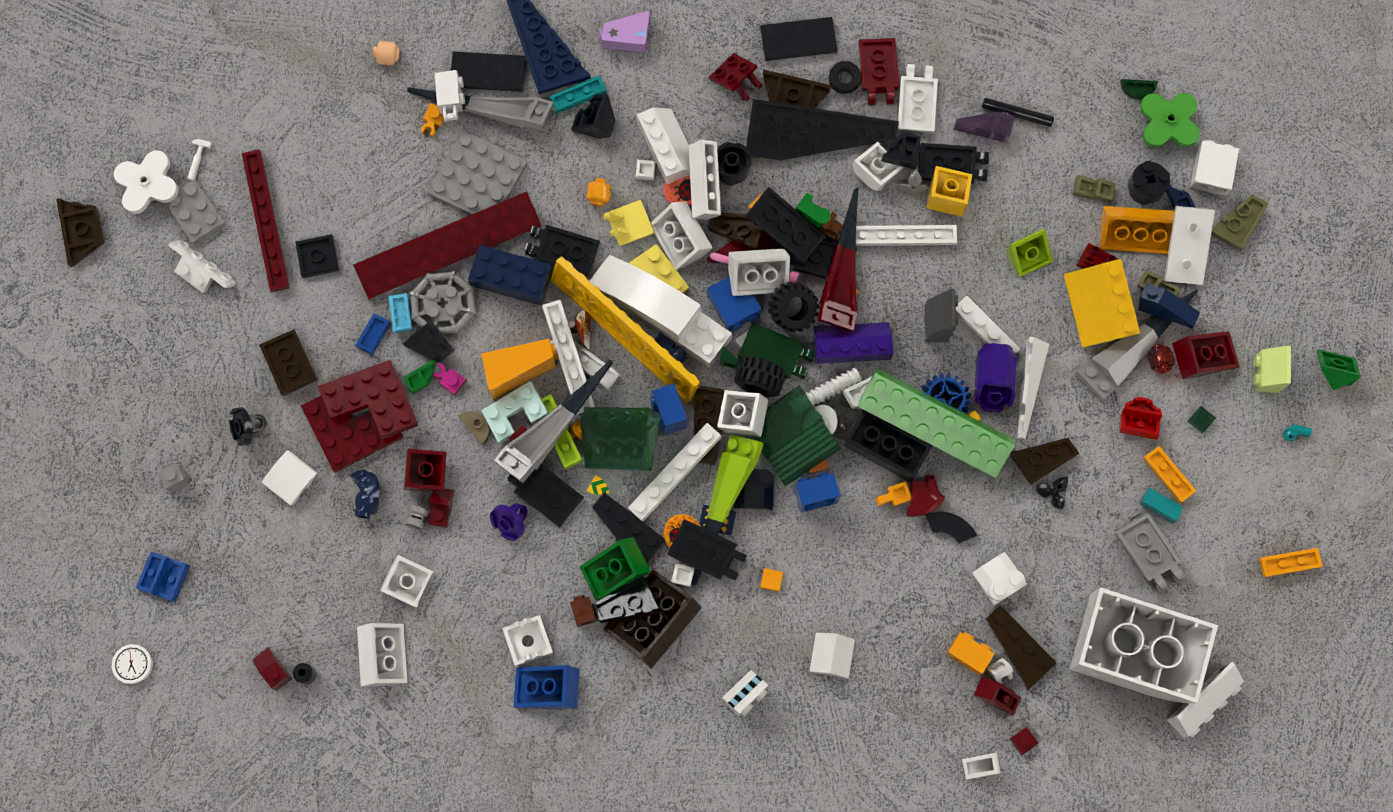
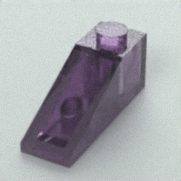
M992 112L956 119L953 130L1007 143L1015 116L1008 112Z

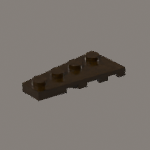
M698 386L693 400L695 435L706 423L720 435L722 434V430L717 426L725 392L724 389ZM720 440L698 463L715 465Z
M1001 605L985 619L995 637L1001 643L1007 657L1014 665L1017 674L1024 682L1027 691L1057 663Z

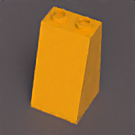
M550 339L481 353L488 389L493 400L555 368V361L558 360L555 344H551Z

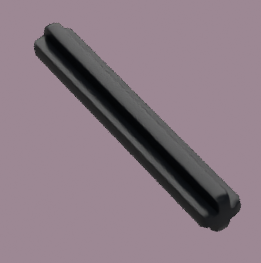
M984 98L982 108L1048 127H1051L1054 121L1053 116L993 99Z

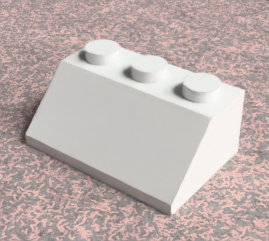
M686 201L671 203L651 222L654 234L676 270L701 259L713 248L697 219L692 218V211Z
M785 249L729 252L728 271L732 295L776 293L774 291L776 287L780 289L781 284L787 285V282H789L790 256Z
M370 623L357 627L361 687L408 683L404 624Z

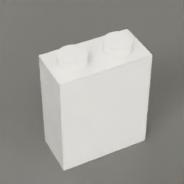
M1202 140L1197 148L1190 188L1227 196L1232 190L1239 148H1234L1229 144H1216L1211 140Z

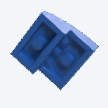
M150 552L136 589L176 602L190 565Z

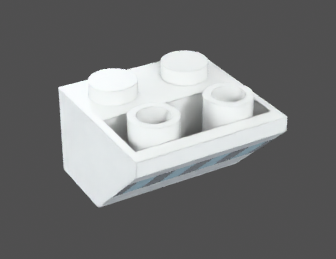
M750 670L722 697V700L738 717L741 714L745 716L752 709V703L755 700L760 702L767 695L768 685Z

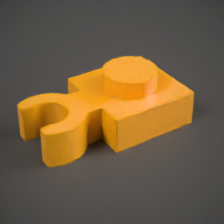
M429 104L423 117V121L426 124L421 127V133L424 135L426 130L430 129V136L433 138L436 135L435 127L441 128L444 116L440 113L437 105Z

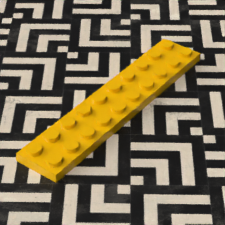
M562 256L557 259L551 281L581 309L587 311L593 320L666 386L674 383L679 398L688 404L693 399L700 384L697 377L687 371L681 362L676 361L652 336L645 333L641 326L634 323L610 298L603 295L599 288L592 285L585 275L579 273L569 261H566Z

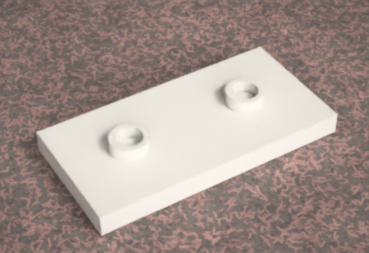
M1175 206L1164 281L1203 285L1215 213L1214 209Z

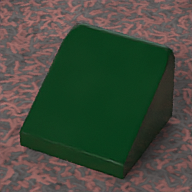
M723 347L720 365L738 369L739 360Z

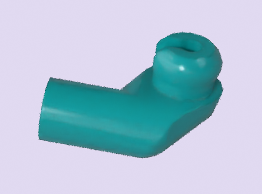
M1293 424L1284 431L1283 437L1287 441H1293L1299 435L1309 438L1312 429Z

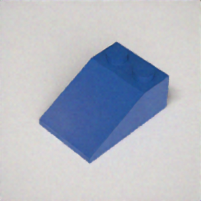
M568 665L516 668L514 708L577 709L579 669Z

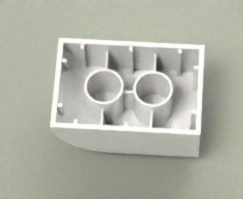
M1100 587L1090 594L1069 670L1156 698L1179 703L1196 704L1201 693L1218 625Z

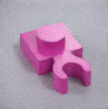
M438 363L437 366L441 369V372L438 374L434 372L433 377L442 379L439 384L453 395H456L467 380L452 368L447 372L445 367Z

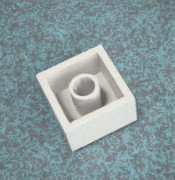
M725 390L717 427L727 434L761 437L768 399L759 393Z

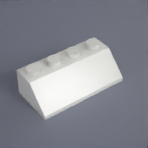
M653 107L637 114L638 126L666 184L689 176V145L672 109Z
M1233 662L1222 665L1203 683L1198 703H1183L1167 719L1183 738L1194 737L1200 731L1199 726L1203 722L1205 724L1214 717L1212 713L1217 708L1219 710L1228 703L1226 699L1230 695L1235 696L1242 689L1240 685L1244 680Z

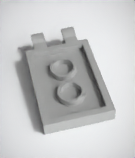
M1149 513L1115 532L1116 537L1146 582L1153 581L1159 593L1168 587L1166 581L1161 576L1165 572H1170L1175 583L1185 577L1177 566L1181 564V560Z

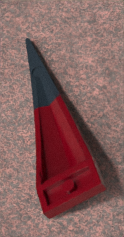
M858 187L854 189L819 302L821 305L817 320L849 332L854 331L857 317L856 223Z

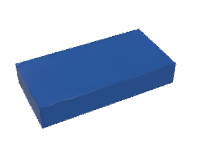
M373 313L355 346L373 355L391 322Z

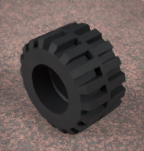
M787 282V285L783 283L780 285V289L776 287L774 289L776 293L774 295L771 294L770 298L772 300L768 301V306L770 307L768 313L772 315L771 319L786 331L796 332L797 330L802 332L804 327L806 329L810 328L809 324H814L816 321L814 317L819 315L816 309H820L819 304L816 303L819 300L814 295L815 293L797 282ZM800 297L802 306L799 313L795 316L787 317L785 313L786 304L790 299Z
M753 356L742 357L734 382L750 393H759L765 397H777L781 393L787 372L780 365L772 361Z

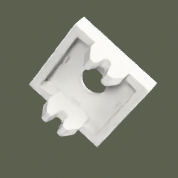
M540 615L533 618H525L520 622L517 621L510 626L502 628L515 666L553 653ZM527 635L532 636L534 639V643L530 647H526L522 643V639Z

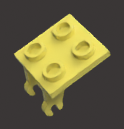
M641 200L603 214L604 220H608L612 227L609 233L611 236H615L619 247L654 234Z

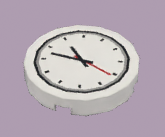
M129 644L116 652L112 659L111 667L113 674L121 682L137 684L149 676L152 671L153 660L146 648L140 645Z

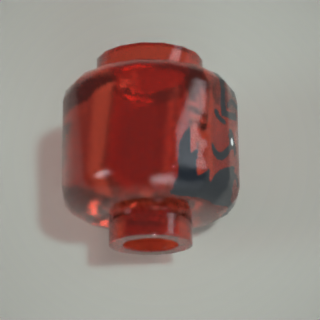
M1162 344L1154 345L1147 354L1151 370L1158 374L1171 371L1175 364L1173 353L1168 346H1162Z

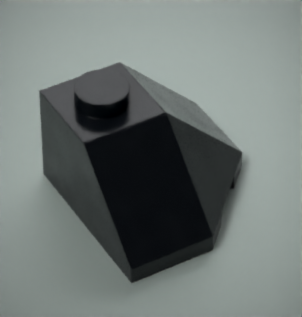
M607 94L594 95L589 100L590 105L585 110L581 108L576 114L571 130L598 139L608 138L613 132L616 121L609 96Z

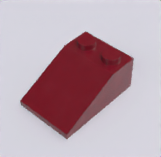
M1229 331L1187 336L1172 343L1182 379L1196 378L1239 368Z

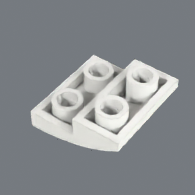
M287 450L274 464L262 483L289 505H294L304 489H308L318 473Z

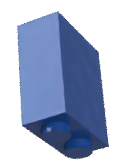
M730 277L707 288V295L728 331H737L743 327L744 323L748 321L752 323L760 318L762 309L753 294L732 295Z

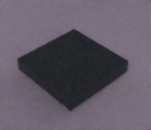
M332 234L295 242L302 278L340 271Z

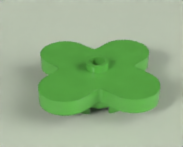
M1180 93L1170 102L1158 94L1146 95L1140 104L1142 115L1150 121L1142 134L1144 143L1149 147L1159 148L1168 140H1173L1181 147L1193 146L1200 136L1198 127L1189 120L1197 109L1196 99L1188 93Z

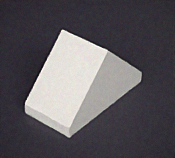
M997 753L962 759L966 779L1001 773Z

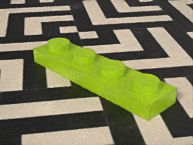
M552 394L541 398L548 413L557 407ZM566 428L554 447L564 468L567 470L583 462L568 428Z

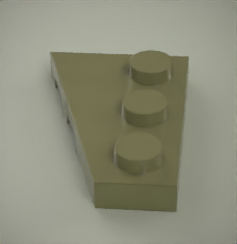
M1252 194L1214 226L1211 235L1241 251L1269 203Z

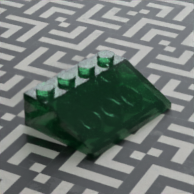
M584 407L581 430L585 468L652 471L661 414L650 408Z

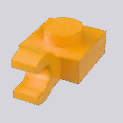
M905 481L888 487V494L881 495L875 499L878 507L892 502L893 507L909 502L911 494Z

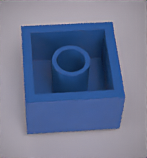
M674 383L653 390L650 404L654 413H658L656 417L660 431L664 430L665 435L687 428V417Z
M826 472L817 475L818 478L810 479V477H805L798 480L794 493L800 513L838 503L840 493L834 474L829 475Z

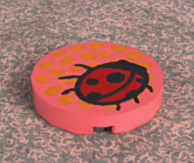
M690 175L670 184L665 182L664 196L669 204L686 201L689 207L692 205Z

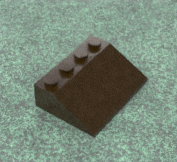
M654 569L646 577V581L661 611L610 621L603 629L651 669L702 608L692 596Z

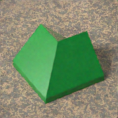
M1321 349L1317 350L1321 370L1333 390L1344 385L1351 386L1360 378L1361 375L1356 358Z

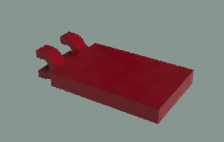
M895 38L859 39L862 91H868V105L876 104V93H886V104H894V90H899Z

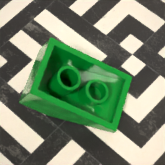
M634 537L617 541L580 566L596 601L651 572Z

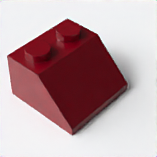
M407 449L403 490L419 492L444 491L447 452Z

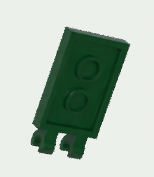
M752 322L739 351L738 358L741 359L742 357L749 356L763 358L785 369L787 372L786 378L790 379L793 374L805 379L808 369L796 366L799 357L812 362L815 352L803 349L805 346L803 342Z

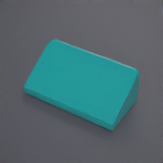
M1148 487L1139 503L1173 524L1178 520L1183 509L1181 505Z

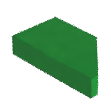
M432 360L404 376L411 394H415L430 385L436 361Z

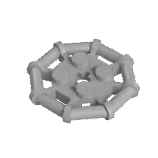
M453 270L444 273H426L424 279L413 291L409 292L411 321H415L423 327L428 323L423 317L428 316L434 321V325L441 334H459L473 316H476L475 287L467 283ZM449 280L446 285H435L434 281ZM456 282L464 290L458 292L452 287L453 283ZM430 283L432 288L427 291L425 296L421 295L420 293ZM467 296L468 308L462 306V298ZM418 299L424 301V310L421 312L418 309ZM441 300H445V302H448V304L445 305V308H441V306L438 305V303L441 302ZM461 312L465 313L464 316L455 324L454 320L456 319V316ZM439 323L452 324V326L438 327Z

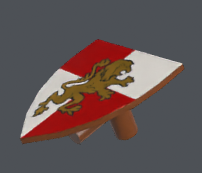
M581 310L576 314L575 322H568V327L571 330V334L578 333L582 345L590 351L591 315L587 311Z

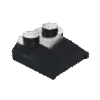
M753 469L734 502V509H767L773 511L774 471Z

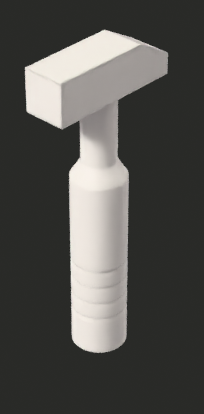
M201 139L192 141L194 146L199 147L194 155L187 180L193 181L196 178L202 158L203 148L211 149V142Z

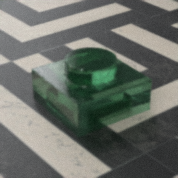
M1200 406L1188 422L1198 431L1204 433L1216 418Z

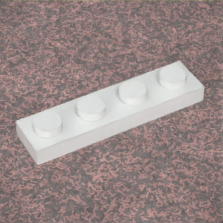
M968 296L958 303L955 313L985 343L1007 344L1013 348L1015 353L1020 350Z

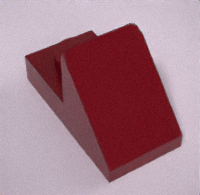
M444 488V491H433L429 500L431 505L427 522L429 526L448 527L454 490Z

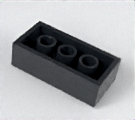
M865 410L862 411L844 444L850 450L908 482L914 480L933 446Z

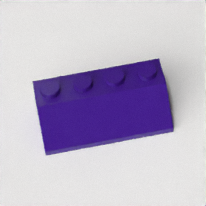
M888 322L855 324L854 331L851 332L835 326L813 327L816 364L891 360L894 354L892 334Z

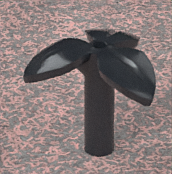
M1068 477L1056 479L1052 489L1048 484H1040L1036 487V490L1044 498L1052 495L1050 503L1057 509H1063L1065 500L1058 493L1066 490Z

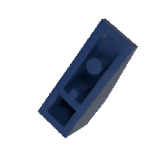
M1149 283L1146 284L1140 296L1139 311L1192 329L1200 315L1199 311L1168 290Z

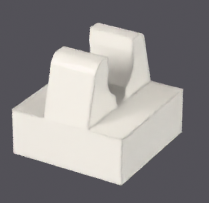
M1003 658L986 667L988 674L996 682L1003 684L1001 678L1005 676L1009 680L1012 679L1013 669Z

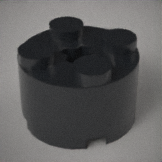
M726 142L717 148L719 180L729 186L741 183L750 172L751 158L748 149L743 144L737 142Z
M1145 161L1136 167L1127 183L1131 198L1143 205L1159 201L1169 187L1170 173L1162 165L1155 162Z

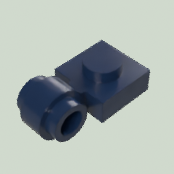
M661 332L657 335L655 341L662 348H665L676 361L683 363L687 353L680 347L675 349L676 343Z

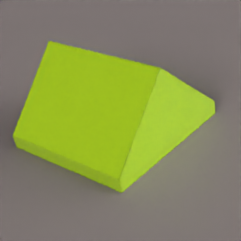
M1044 229L1010 244L1006 251V255L1019 277L1053 262Z

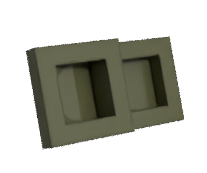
M1078 175L1075 178L1072 194L1088 199L1111 202L1113 201L1116 184L1100 178L1093 180Z
M1145 270L1137 284V287L1141 290H1144L1146 284L1149 283L1164 288L1175 296H1178L1180 292L1179 287L1163 281L1162 276Z

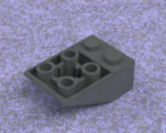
M955 289L945 291L926 301L924 305L925 342H948L950 336H953V331L956 330V325H958L959 321L958 314H955V308L958 306V295H955Z

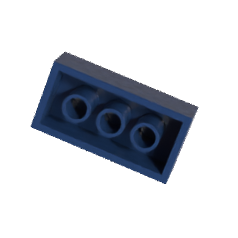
M479 245L468 281L475 288L542 306L553 269L551 264Z

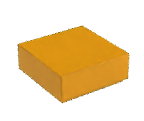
M764 568L760 588L779 592L783 572Z

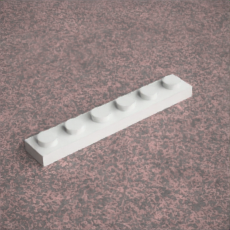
M957 225L856 226V246L957 245Z
M557 300L544 304L542 307L570 394L572 395L587 380L571 330L568 327L562 302ZM591 395L577 415L595 409Z
M706 423L628 508L643 522L722 436Z

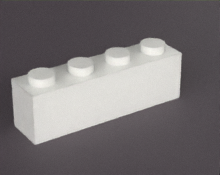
M699 140L689 145L692 218L709 220L721 215L717 142Z

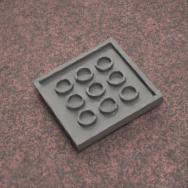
M462 130L430 185L427 194L462 212L472 215L507 200L528 163L526 160Z

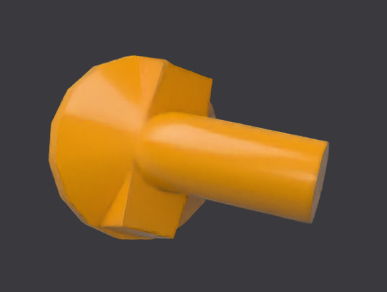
M577 420L570 426L572 430L570 434L573 439L577 437L580 440L587 437L588 428L585 423Z

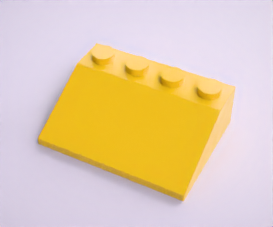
M1121 259L1063 274L1082 348L1140 334Z

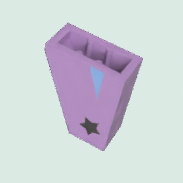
M650 11L604 23L603 30L599 32V41H602V47L646 53Z

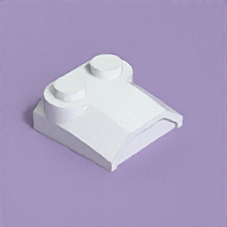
M879 142L855 159L852 164L854 173L868 187L876 191L883 189L885 184L904 168L881 161L883 154L887 151Z
M1005 552L972 572L993 606L1027 585L1024 575L1017 570Z
M397 555L380 591L417 608L420 597L433 571Z

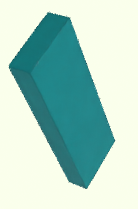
M599 75L549 97L553 102L556 113L559 114L589 101L594 95L607 94V90Z

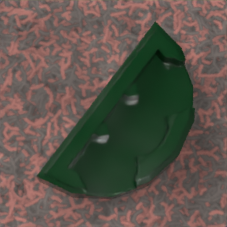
M1121 79L1120 84L1126 95L1139 100L1148 94H1153L1157 88L1158 81Z

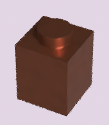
M580 595L573 598L574 601L570 602L577 627L597 622L589 596Z

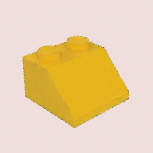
M936 166L928 193L926 208L962 217L968 204L972 174Z

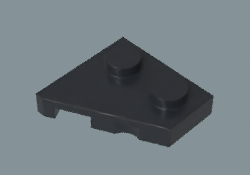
M903 132L897 141L891 145L890 149L883 154L881 161L915 170L918 165L921 136Z
M432 321L424 325L403 343L405 347L437 363L442 362L455 351Z

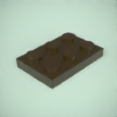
M295 329L259 345L282 396L318 381Z

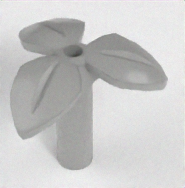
M918 165L915 170L910 169L909 184L897 185L899 190L910 193L912 190L915 193H923L929 189L927 185H920L922 179L918 172Z

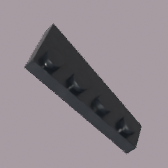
M605 492L592 507L618 541L634 537L646 563L650 561L665 542L661 535Z

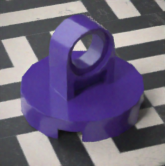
M518 503L513 504L511 507L500 504L490 513V522L493 528L496 529L498 527L502 532L501 536L503 538L515 541L524 534L525 526L523 521L527 517L526 506Z

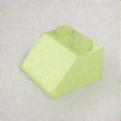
M1291 346L1262 349L1254 356L1253 364L1256 367V374H1254L1253 384L1256 385V391L1279 393L1291 383Z

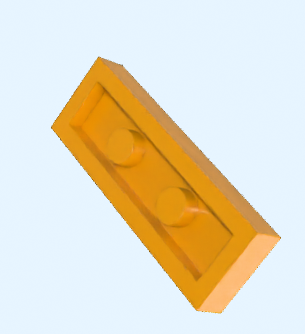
M1160 446L1143 457V460L1179 503H1182L1196 492L1195 488Z
M1318 548L1259 558L1263 578L1323 567Z

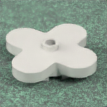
M152 151L145 156L140 165L126 161L120 163L115 168V180L121 186L127 188L122 197V204L128 212L139 214L146 210L151 201L156 200L161 203H169L177 197V184L173 179L165 176L170 168V160L162 151Z

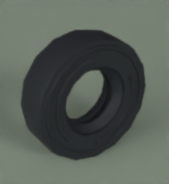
M849 61L838 62L829 72V84L838 93H852L860 85V69ZM841 72H848L851 74L852 80L849 83H842L839 81L838 75Z

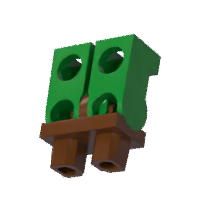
M806 193L795 210L828 238L835 241L843 227V224L836 220L837 214L834 212L830 214L827 209L818 207L812 202L813 196Z

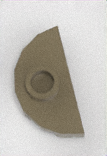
M473 411L458 415L479 442L484 445L488 440L490 432L489 424L485 417Z

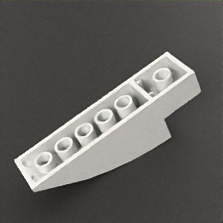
M609 255L589 281L592 285L597 286L600 292L607 298H610L617 306L659 334L661 332L676 343L675 346L682 348L688 355L708 369L712 367L720 356L723 347L726 348L732 340V333L703 314L699 303L651 274L614 256Z

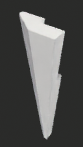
M1029 337L1026 342L1025 372L1020 388L1017 439H1026L1049 348L1048 343L1035 337Z

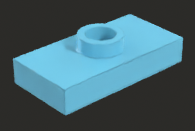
M408 294L388 296L393 333L413 331Z

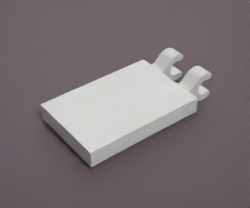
M907 64L906 76H901L898 131L934 134L938 79L932 78L933 66L926 65L924 78L914 77V64Z

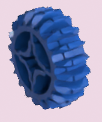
M941 373L939 379L934 375L932 380L928 379L926 381L927 385L922 386V390L930 395L934 388L940 386V394L935 395L934 398L951 406V403H956L957 400H960V407L957 410L963 413L969 411L967 406L971 405V401L968 400L971 397V393H965L969 390V386L962 387L965 381L957 382L958 376L951 379V374L948 373L945 378L944 374ZM948 386H949V387H952V388L955 389L957 392H951V391L948 389ZM943 395L946 397V399H949L948 402H946L945 399H942Z

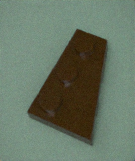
M721 212L720 216L711 218L707 226L710 232L754 250L759 249L763 236V231L745 217L746 214Z
M1064 438L1035 447L1011 451L1010 457L1028 483L1032 485L1076 457L1079 452L1069 438Z

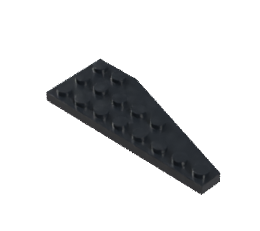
M753 99L746 148L750 156L787 160L896 140L899 121Z

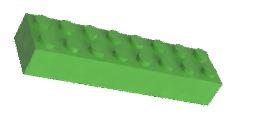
M876 368L858 402L859 408L995 478L1015 446L1013 438Z

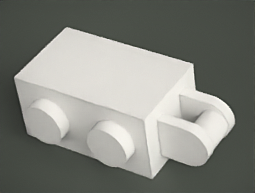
M457 70L435 73L438 109L443 114L445 122L458 120V112L463 111L462 104H465L464 93H461V88H464L462 76L459 77Z

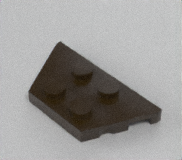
M763 69V79L770 102L816 108L832 88V85Z
M58 198L56 201L67 263L69 267H74L105 243L99 210L93 205H82L79 202H68Z

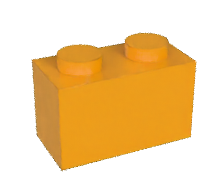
M960 632L946 655L980 676L994 656V653L991 652L992 648L984 643L980 645L974 641L975 638L969 633L964 632L963 634Z

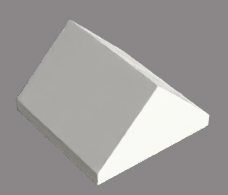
M816 633L809 672L849 679L855 639L835 633Z

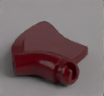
M930 474L926 475L925 481L910 482L911 500L906 515L908 517L927 515L936 510L944 501L945 496L938 490L937 481L933 474L932 476Z

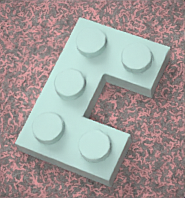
M531 381L481 410L498 443H503L515 433L508 418L524 409L532 424H535L549 414Z

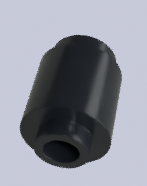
M300 663L293 669V678L303 685H309L316 679L315 668L307 663Z

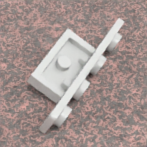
M179 240L169 243L168 246L182 256L174 272L202 293L208 291L213 280L224 288L235 286L236 282L231 279L232 277L229 274L220 271L214 263L204 259L201 253L188 247L189 245L186 242Z

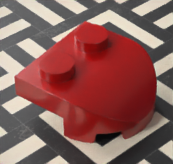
M1134 397L1132 401L1125 403L1121 412L1119 433L1158 440L1162 417L1161 409H1157L1153 405V401L1148 398Z

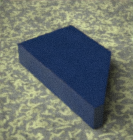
M1169 185L1166 193L1174 211L1175 206L1196 208L1188 192L1180 191Z

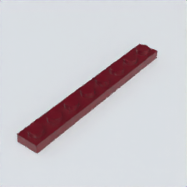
M258 149L241 153L269 289L271 293L289 289L290 286L262 152Z

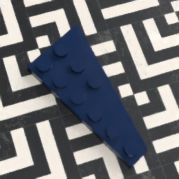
M506 0L539 95L591 79V75L582 67L579 60L573 56L566 44L553 28L548 25L545 18L540 15L530 0Z

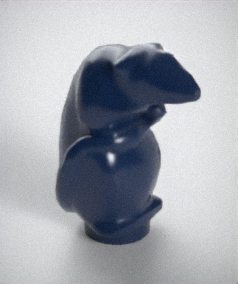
M358 470L350 475L351 478L357 480V486L360 489L355 499L356 509H353L356 517L370 519L371 515L376 514L380 498L379 481L374 473L367 470Z

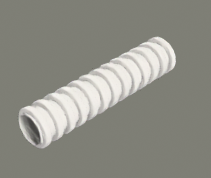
M851 368V371L847 370L846 374L842 373L840 377L836 376V379L832 378L830 382L826 381L825 385L820 384L819 388L815 387V390L811 389L809 393L805 392L804 396L799 395L798 399L790 400L788 405L793 415L798 416L799 413H804V410L808 411L810 407L814 408L815 404L819 405L820 402H825V399L829 400L831 396L835 397L836 393L840 394V391H844L846 388L861 382L862 379L857 369Z

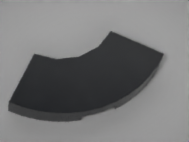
M932 512L925 515L932 533H948L955 538L958 544L977 537L972 526L955 514Z

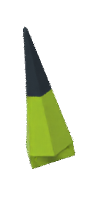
M730 434L726 450L721 455L704 529L717 535L719 534L740 491L759 461L764 443ZM696 568L694 570L692 585L697 584L699 577L702 573V571Z

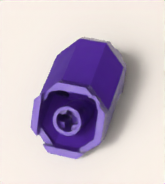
M986 343L978 351L975 361L974 401L977 405H980L983 411L999 413L1003 411V407L1007 405L1008 407L1012 406L1015 399L1017 356L1010 345Z

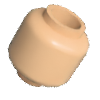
M379 41L377 46H373L372 57L376 58V62L379 65L393 66L399 59V47L394 42Z

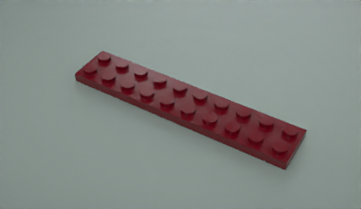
M526 191L355 263L353 266L367 298L371 299L423 277L428 272L432 273L477 253L479 245L491 248L531 231L532 226L541 227L542 225Z

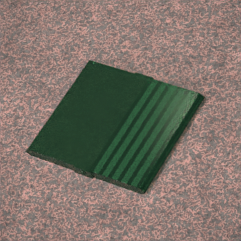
M800 385L767 407L761 437L753 436L756 441L764 443L761 451L766 459L769 460L785 486L841 449L824 423L822 415L815 409Z

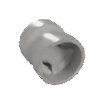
M410 505L408 510L409 516L405 519L404 524L416 529H423V520L427 517L428 510L416 505Z

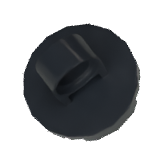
M243 407L233 408L230 411V414L233 415V420H229L230 431L233 439L239 441L237 444L239 446L249 445L252 441L253 433H258L267 426V420L261 414L249 415ZM254 418L261 421L260 428L253 426Z

